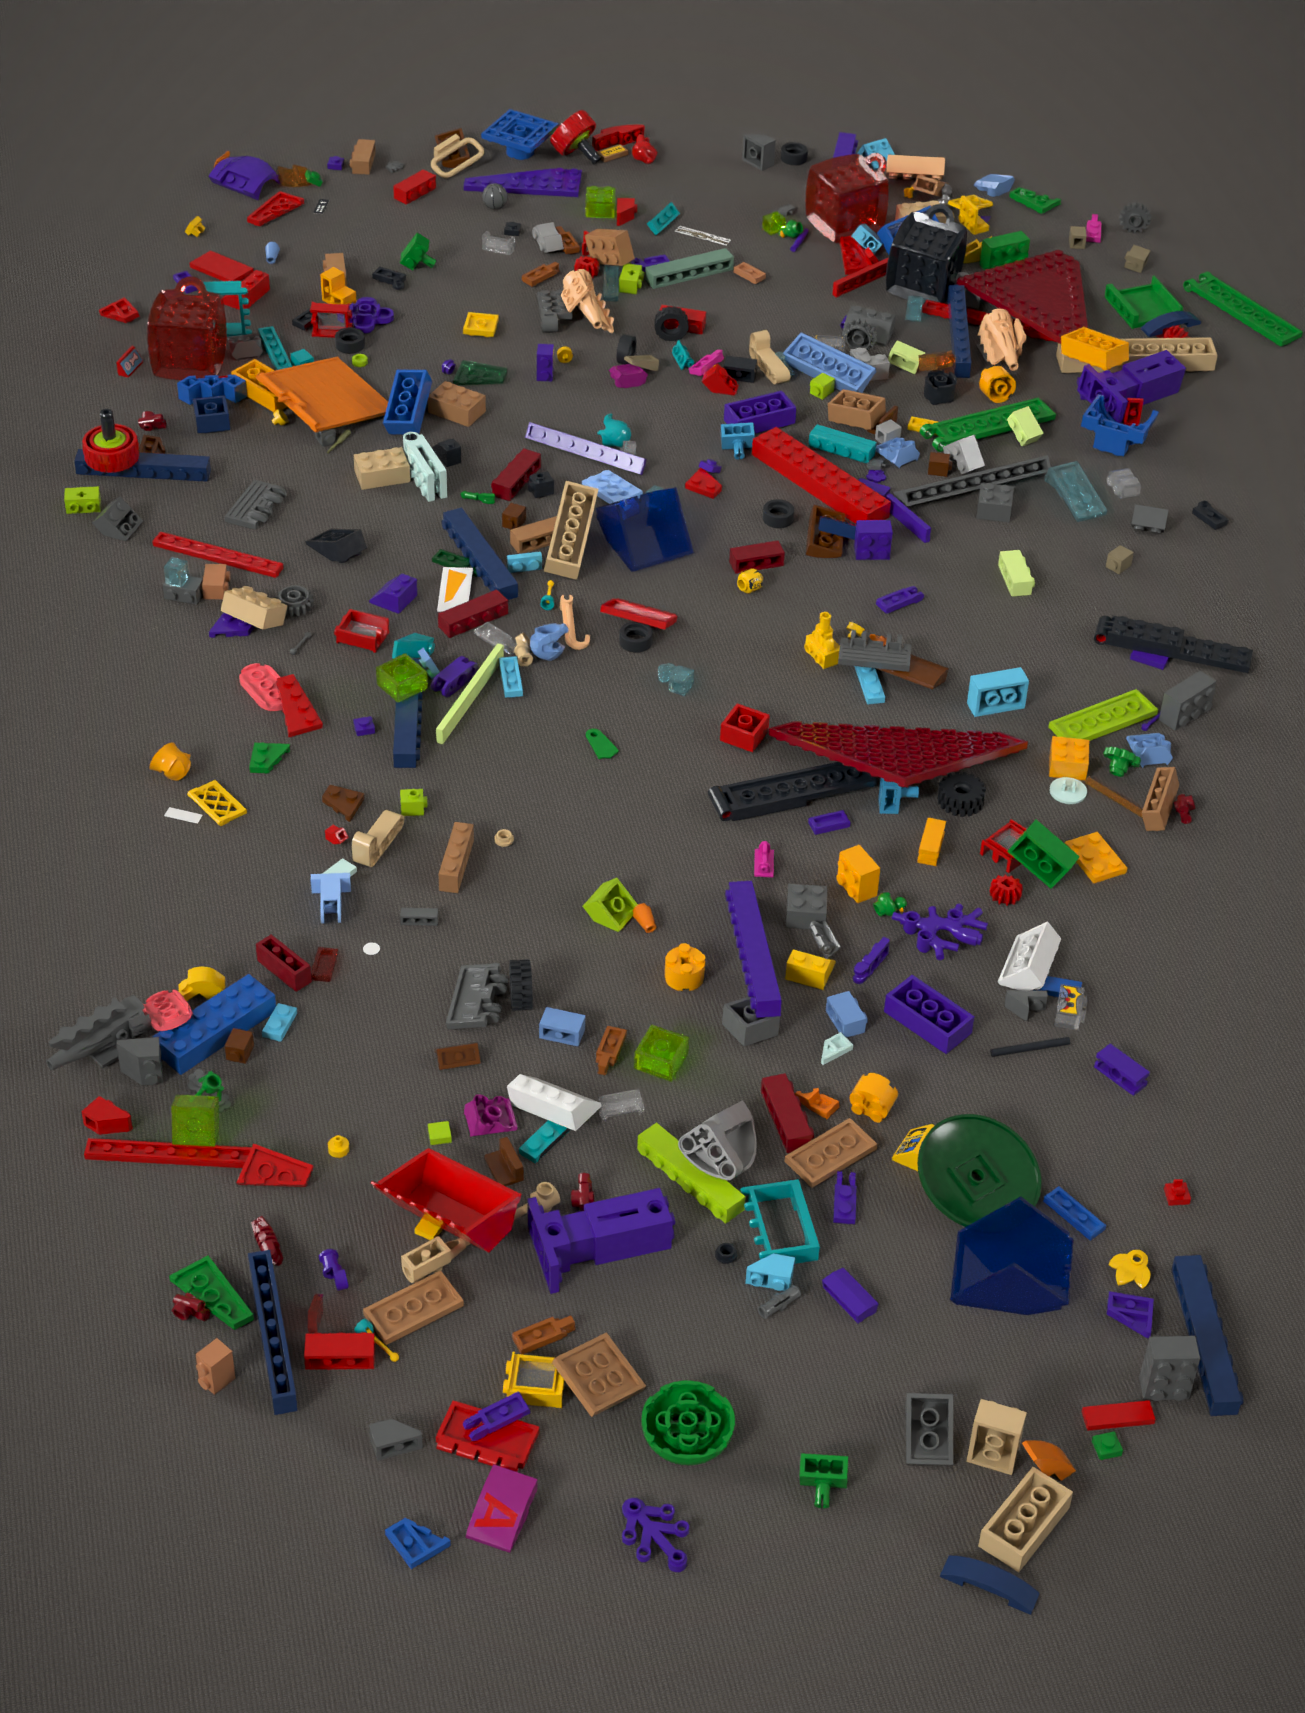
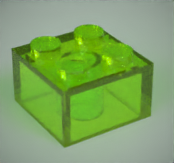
M610 186L587 187L585 217L615 218L616 188Z
M405 653L377 666L376 681L379 687L399 703L427 689V671Z
M651 1024L635 1050L634 1069L672 1082L688 1055L689 1037Z
M176 1095L171 1106L172 1144L215 1146L219 1137V1097Z

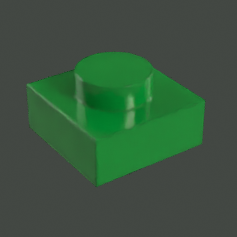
M307 170L304 174L307 182L320 187L322 184L320 174Z
M1115 1431L1093 1436L1092 1443L1100 1460L1122 1456L1123 1449Z

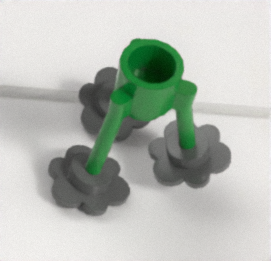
M196 1069L193 1074L188 1076L190 1080L188 1088L196 1090L195 1096L192 1098L189 1094H185L182 1098L178 1099L180 1104L179 1110L182 1113H187L188 1116H193V1114L200 1112L197 1099L204 1092L213 1094V1096L207 1098L210 1111L222 1113L224 1109L227 1110L231 1107L229 1095H223L222 1093L224 1087L221 1086L222 1080L219 1075L214 1074L212 1071L204 1074L201 1069Z

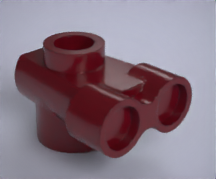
M145 411L142 413V418L138 419L139 426L145 431H151L153 428L163 429L167 427L166 420L163 419L162 414Z
M1180 794L1177 796V801H1174L1176 812L1180 813L1181 822L1188 824L1191 822L1189 811L1196 809L1192 795Z
M580 1173L578 1175L579 1190L571 1191L572 1207H579L580 1211H584V1204L595 1202L592 1181L588 1173Z
M186 1293L185 1296L177 1294L173 1299L174 1307L171 1311L177 1318L185 1321L192 1315L202 1321L208 1320L210 1310L205 1308V1301L197 1299L190 1293Z

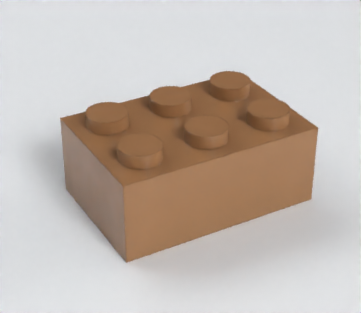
M596 229L585 235L589 254L592 258H597L599 264L623 266L635 259L628 230Z
M444 381L428 397V413L467 427L471 426L486 412V395L452 384L451 382Z
M842 389L828 403L829 421L847 424L852 427H861L865 430H871L886 414L885 398Z

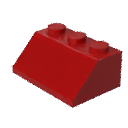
M255 270L241 281V288H247L248 293L242 295V298L249 299V303L243 305V309L251 307L270 290L269 274ZM225 295L219 300L221 304L240 310L238 295Z

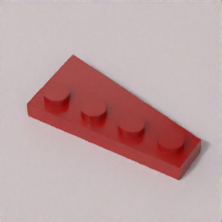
M294 674L277 678L276 684L282 703V711L285 716V724L288 729V737L321 729L323 723Z

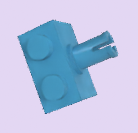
M753 423L721 424L722 449H734V458L739 460L738 454H740V459H743L745 457L744 448H752L754 438Z
M881 778L878 797L879 812L881 814H898L901 797L918 798L919 787H900L897 783L884 781V778Z

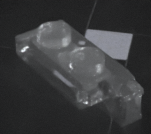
M486 622L474 630V634L493 647L499 643L504 645V651L511 656L515 654L514 650L517 644L513 643L514 641L511 639V636L491 623Z

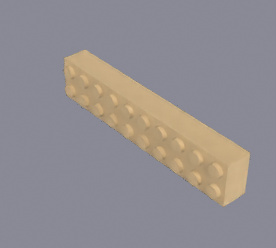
M1211 338L1120 339L1129 342V360L1122 363V365L1112 367L1109 371L1112 373L1121 371L1124 364L1164 350L1169 351L1186 367L1185 371H1214L1217 352ZM1058 343L1056 356L1061 373H1082L1084 365L1089 363L1080 362L1078 359L1069 358L1061 354V344ZM1092 366L1098 373L1106 371L1100 367Z

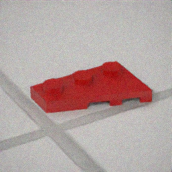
M253 1143L236 1183L237 1185L306 1187L314 1167L311 1164Z

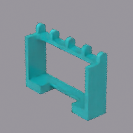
M241 281L203 282L208 337L252 334V330L246 329V326L251 325V321L244 319L245 315L250 314V310L243 309V305L248 304L249 299L242 298V295L247 294L248 290L247 288H241ZM211 295H238L241 323H214Z
M799 1179L740 1189V1192L747 1196L748 1202L744 1204L745 1210H753L756 1218L750 1220L749 1225L751 1228L758 1227L761 1235L755 1237L754 1242L756 1245L763 1244L765 1251L759 1253L760 1260L773 1253L794 1257V1264L818 1260L820 1246ZM790 1198L794 1211L797 1210L805 1236V1244L803 1246L771 1250L757 1202Z

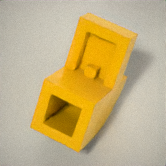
M194 967L188 970V978L179 984V992L186 1001L199 993L209 1000L225 989V976L210 967Z

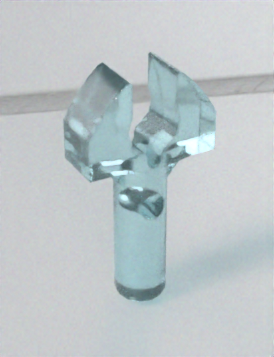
M781 351L775 353L788 368L790 377H792L795 372L786 362L785 355Z

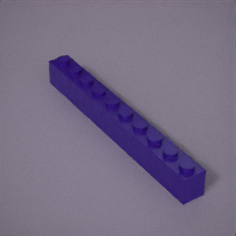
M752 881L729 882V890H725L726 902L728 901V911L731 913V924L733 925L734 936H736V946L739 948V959L742 960V972H746L744 978L745 984L748 985V997H751V1010H755L756 1018L781 1016V996Z

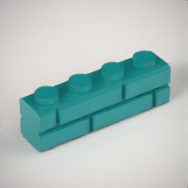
M816 424L809 435L810 447L863 463L873 459L876 453L877 443L875 441Z

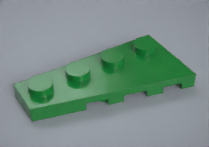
M209 1255L169 1275L170 1281L185 1293H190L197 1299L205 1301V1308L209 1309L212 1314L233 1330L254 1320L253 1313Z

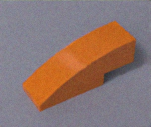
M1026 1440L1022 1443L1038 1468L1050 1477L1055 1473L1060 1481L1076 1471L1065 1453L1054 1444L1037 1440Z

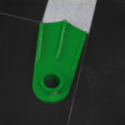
M589 729L586 731V738L598 759H611L619 752L600 730Z

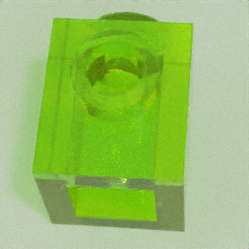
M778 211L764 215L762 229L769 235L776 234L781 228H785L786 218Z

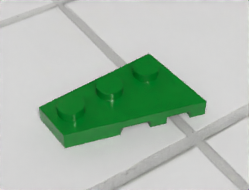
M1020 187L1009 194V197L1016 202H1020L1041 214L1061 204V199L1059 198L1055 200L1049 199L1048 195H1036V192Z

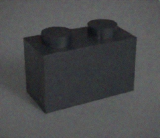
M726 356L723 368L736 381L754 383L757 373V359Z

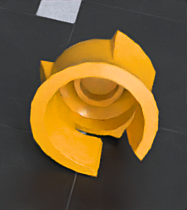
M174 742L168 743L153 756L149 768L160 773L164 771V775L171 780H180L190 770V754L180 751Z

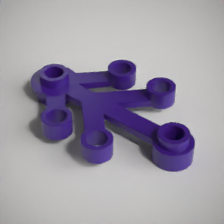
M638 1498L626 1500L622 1505V1513L627 1519L626 1529L622 1532V1542L626 1545H633L636 1542L637 1534L635 1527L638 1521L643 1527L641 1544L636 1552L637 1559L640 1562L650 1560L652 1537L668 1556L669 1569L673 1572L685 1570L687 1566L686 1554L681 1550H676L662 1533L675 1534L683 1538L689 1534V1524L683 1520L678 1521L676 1524L655 1522L647 1517H661L665 1521L672 1520L675 1509L671 1504H664L660 1508L645 1506L644 1502ZM664 1511H670L671 1513L665 1514ZM683 1527L686 1530L680 1531L678 1528ZM632 1535L633 1538L628 1539L625 1536ZM646 1552L647 1555L643 1556L640 1553Z

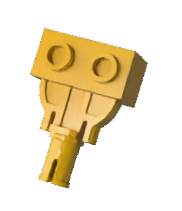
M828 612L820 613V623L816 624L812 634L806 635L804 645L806 652L823 669L838 664L840 649L839 644L832 638L831 614L829 615Z

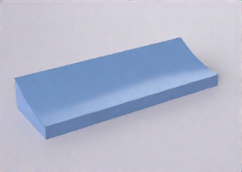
M800 333L782 354L786 365L813 378L821 373L835 378L834 388L840 391L845 389L863 393L867 384L876 373V368L803 333Z

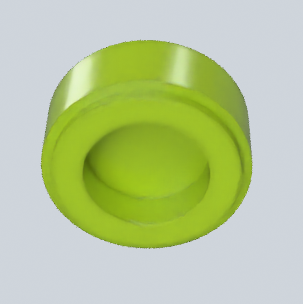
M356 354L352 357V364L355 367H365L368 364V358L364 354Z

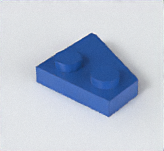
M407 1518L385 1529V1535L411 1569L451 1546L449 1538L444 1536L442 1539L432 1534V1530L424 1526H418Z

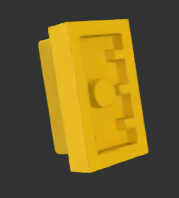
M961 196L959 222L973 235L989 231V225L978 216V208L965 196Z

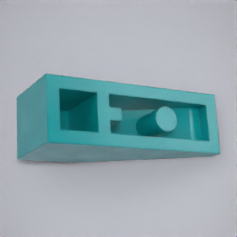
M413 633L395 640L392 658H421L418 651L422 648L430 656L435 648L434 638Z

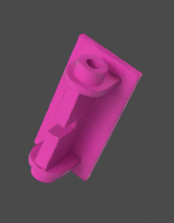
M762 841L759 849H755L754 877H773L774 850L770 849V844L767 841Z

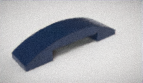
M1174 311L1150 320L1141 327V330L1148 337L1161 335L1165 328L1180 324L1192 327L1200 325L1201 321L1190 312Z
M949 1555L940 1574L941 1578L960 1586L967 1582L1009 1600L1008 1606L1030 1615L1040 1594L1036 1589L1015 1575L989 1563L968 1557Z

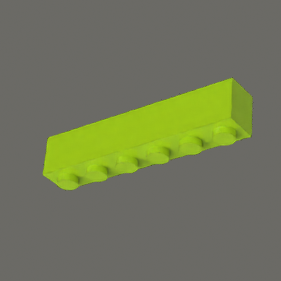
M657 1122L638 1135L637 1149L640 1154L650 1159L671 1180L676 1181L682 1186L685 1192L694 1196L716 1218H720L724 1223H728L744 1211L746 1196L728 1181L711 1176L694 1166L679 1149V1141Z

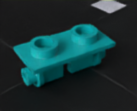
M678 340L673 347L672 354L681 370H683L684 366L690 368L694 365V360L690 357L687 347L683 346L680 340Z

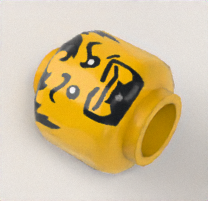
M756 569L742 572L737 580L739 589L745 593L757 591L763 584V576Z

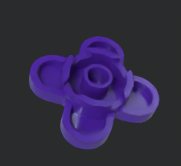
M362 297L355 304L351 303L349 309L352 310L350 323H353L354 328L360 329L364 334L372 332L375 324H387L394 320L393 310L387 307H380V304H377V301L371 297ZM337 313V319L343 323L344 314Z

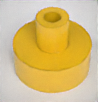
M566 346L559 348L557 351L558 360L561 363L570 362L573 358L572 350Z
M278 409L273 412L275 418L271 421L274 425L279 423L283 426L289 422L283 410Z
M849 622L846 627L850 632L848 635L849 639H851L852 630H856V635L860 637L862 632L865 631L864 628L853 622Z
M339 1135L331 1138L328 1142L329 1154L335 1158L346 1156L349 1153V1141Z

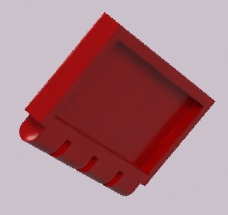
M619 598L607 601L601 605L600 612L664 630L677 621L676 614L666 611L662 612L659 609L645 607L633 602L629 603V601Z
M452 1401L436 1435L438 1450L453 1454L456 1448L457 1456L475 1460L476 1456L479 1455L478 1462L493 1466V1464L498 1465L501 1462L500 1467L515 1472L518 1471V1468H524L540 1432L539 1426L516 1420L490 1434L487 1433L485 1437L479 1440L472 1441L469 1434L482 1426V1421L478 1426L465 1430L462 1424L466 1419L477 1414L482 1409Z

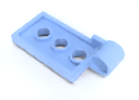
M610 470L602 471V473L590 476L582 481V485L599 489L597 496L609 503L611 510L621 520H626L639 514V506L635 500L643 497L642 490Z

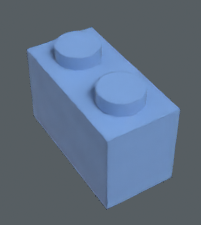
M849 991L827 997L826 1012L839 1033L841 1032L847 1038L865 1032L866 1023L868 1022L867 1015L861 1011L857 999L853 998Z
M546 1007L539 1024V1038L579 1047L585 1031V1015Z

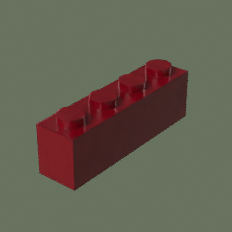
M523 448L508 463V466L500 472V475L492 481V494H495L497 498L511 501L529 481V475L535 474L541 468V453Z
M496 589L438 613V627L449 638H452L507 615L508 599Z
M786 1073L762 1078L761 1094L786 1153H791L814 1139L813 1128L807 1124L806 1112L801 1110L800 1099L798 1096H795L793 1083L788 1080Z

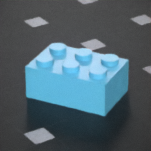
M1021 667L973 675L970 677L967 704L974 717L1023 709L1026 704L1029 680Z

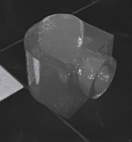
M623 441V447H620V451L636 456V441Z

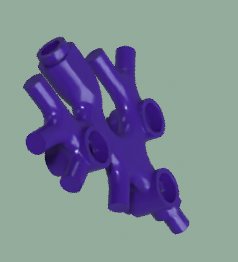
M956 904L955 908L950 909L947 913V918L939 917L935 906L928 908L929 917L927 918L920 917L914 911L904 912L903 914L893 912L892 920L899 921L907 934H915L920 928L916 944L918 950L922 953H927L933 947L937 960L944 959V949L958 952L960 945L940 939L936 935L938 930H948L959 941L977 946L981 945L983 934L980 931L963 928L962 926L967 925L986 930L988 923L976 920L983 914L981 908H976L972 913L963 915V906L961 904Z

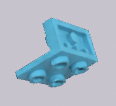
M886 138L862 145L857 153L859 158H868L874 170L886 167L887 156L895 155Z

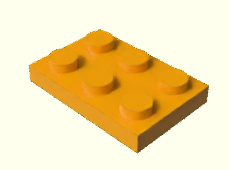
M1098 832L1065 842L1070 849L1080 856L1076 862L1093 883L1127 872L1126 865Z

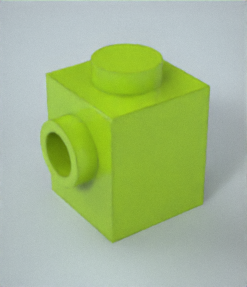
M821 373L813 378L810 382V394L823 400L834 392L835 378L825 373Z
M423 789L400 790L401 815H424V808H427V796H423Z

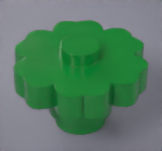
M1106 747L1103 753L1104 757L1111 761L1109 773L1118 777H1123L1127 773L1128 767H1139L1141 763L1140 757L1126 749Z

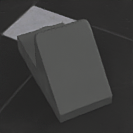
M1007 990L1004 1005L1014 1014L1027 1021L1029 1010L1046 1009L1047 991Z

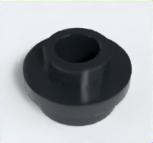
M722 1243L717 1247L715 1257L719 1262L729 1264L736 1260L737 1250L731 1243Z

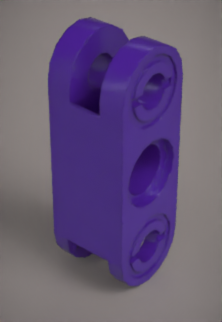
M464 656L458 657L433 678L431 689L435 692L441 691L442 695L446 698L450 697L474 677L478 671V664L474 661L469 662L468 658Z

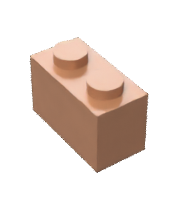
M205 564L202 583L204 599H223L225 591L229 590L230 571H227L226 564Z
M218 1338L196 1353L198 1382L203 1389H208L215 1395L236 1379L232 1351Z

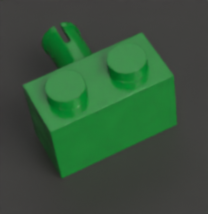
M416 233L401 253L400 264L412 271L419 262H423L432 268L436 263V259L426 254L429 250L430 240Z
M801 1453L800 1485L816 1486L815 1507L821 1508V1499H823V1509L830 1507L831 1487L847 1488L848 1456Z

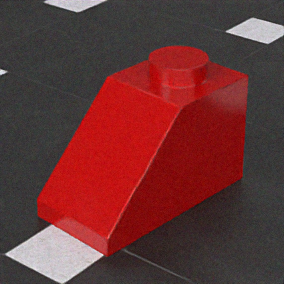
M617 198V226H621L634 219V213H637L635 198Z
M1127 398L1128 403L1122 423L1128 426L1135 423V426H1138L1144 399Z

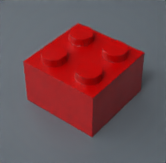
M737 703L721 723L720 741L754 752L769 731L770 715Z

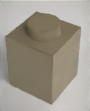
M1070 227V248L1085 249L1087 237L1085 227Z
M1119 545L1108 553L1106 568L1121 574L1132 565L1134 552Z

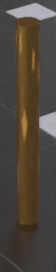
M1088 777L1085 784L1143 818V809L1092 778Z

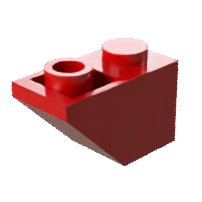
M719 364L706 371L701 381L711 392L735 395L739 386L737 381Z
M100 1096L82 1110L84 1126L99 1135L130 1132L133 1129L129 1112L118 1108L113 1102L105 1100Z

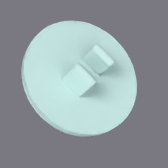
M1062 777L1051 783L1050 794L1061 803L1076 804L1086 798L1087 788L1077 779Z

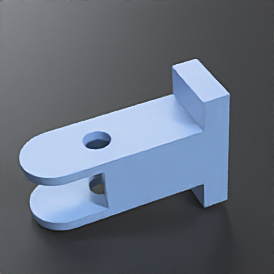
M350 873L311 874L312 894L321 893V924L325 922V914L338 913V923H341V892H351Z

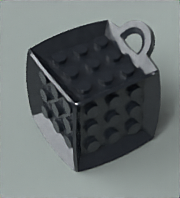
M936 204L931 206L926 213L911 212L903 221L894 237L889 252L886 268L887 292L920 304H924L926 300L940 303L947 301L949 285L955 284L957 274L962 270L967 246V228L954 222V214L948 206ZM936 213H943L946 216V223L934 221L932 218Z

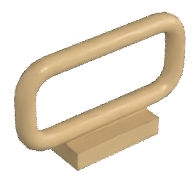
M455 134L434 147V158L431 161V167L440 177L450 178L482 158L485 153L484 148L474 138H465L460 141V137ZM467 143L473 144L479 150L478 154L450 172H443L436 165L437 162Z

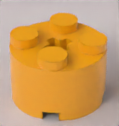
M993 366L982 371L979 387L990 400L995 403H1002L1009 399L1008 396L1010 394L1013 395L1015 392L1016 381L1002 366Z
M682 943L670 950L665 957L666 983L678 991H683V989L691 991L699 988L704 981L705 955L698 949L690 947L689 944Z
M869 1073L867 1076L863 1074L850 1094L851 1110L857 1115H867L874 1122L880 1123L888 1115L895 1103L898 1091L896 1087L893 1089L889 1085L890 1081L879 1074Z

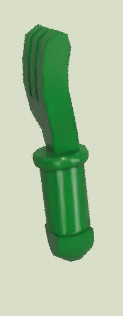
M461 492L463 499L480 500L486 504L495 503V494Z

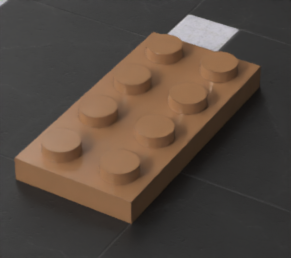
M849 1118L786 1155L785 1163L813 1188L835 1175L837 1171L845 1169L875 1151L877 1143Z
M440 1270L364 1308L363 1315L372 1323L374 1330L384 1344L388 1345L463 1307L464 1300Z

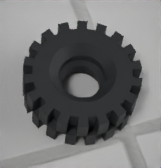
M955 772V775L950 773L948 777L944 776L940 781L937 799L938 804H941L940 808L942 810L946 808L945 812L948 814L952 812L953 816L960 814V817H964L967 814L969 817L972 816V813L977 814L984 805L986 792L984 782H980L981 779L979 777L974 778L973 774L967 775V772H963V774Z
M530 959L509 960L512 1011L533 1010Z

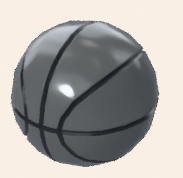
M492 183L483 190L482 198L488 208L500 209L506 204L508 195L502 185Z

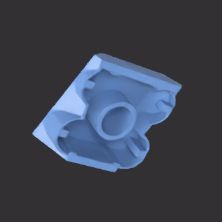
M990 174L977 180L974 186L980 191H987V195L995 197L1009 192L1015 179L1013 176Z
M896 437L876 446V452L884 456L899 469L901 465L913 460L917 461L920 455L916 449L915 441H905L904 438Z
M1160 733L1131 735L1126 738L1133 753L1141 758L1140 765L1142 768L1144 765L1166 763L1168 765L1173 759L1171 755V742L1165 740V736Z

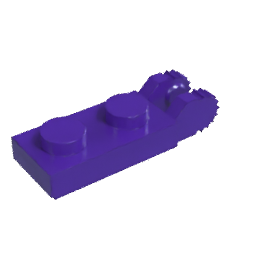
M915 586L903 588L878 598L876 605L887 614L909 604L920 602L923 600L924 594L922 592L917 593L918 590Z
M883 937L878 943L876 942L871 952L863 957L862 962L856 964L854 967L855 975L853 976L855 983L863 984L888 955L890 943L888 938Z
M837 1171V1181L834 1190L833 1223L855 1224L857 1186H855L856 1173L851 1172L849 1175L850 1185H842V1171Z
M516 1392L478 1411L477 1414L466 1419L462 1425L465 1430L478 1426L482 1421L483 1425L469 1434L471 1440L476 1441L485 1437L487 1433L490 1434L530 1414V1409L520 1392Z

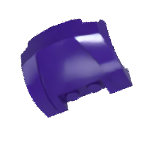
M236 156L223 159L208 176L213 183L256 200L259 199L262 186L266 181L273 179L276 183L280 184L278 175L268 163L251 156Z

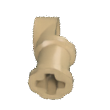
M522 632L515 637L517 646L514 653L518 656L517 661L520 666H529L533 660L532 655L529 653L530 639Z

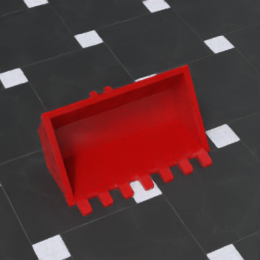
M427 1148L380 1181H371L370 1183L398 1206L488 1253L512 1230L517 1204L520 1203L522 1195L430 1148Z

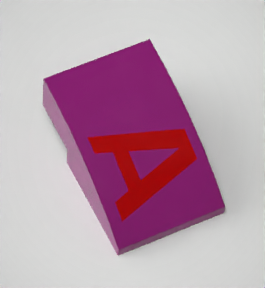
M493 1464L472 1514L466 1538L510 1553L526 1521L528 1509L537 1492V1479Z

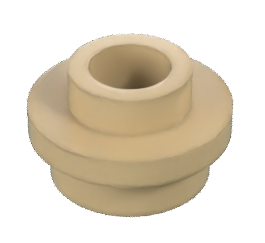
M506 829L499 830L495 835V843L502 847L509 846L514 841L512 833Z

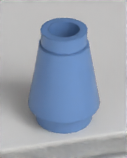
M269 242L265 246L266 259L270 264L275 263L280 251V247L276 242Z

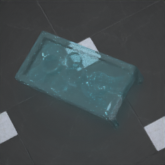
M1078 461L1048 469L1044 479L1045 482H1048L1057 490L1077 522L1106 515V507Z

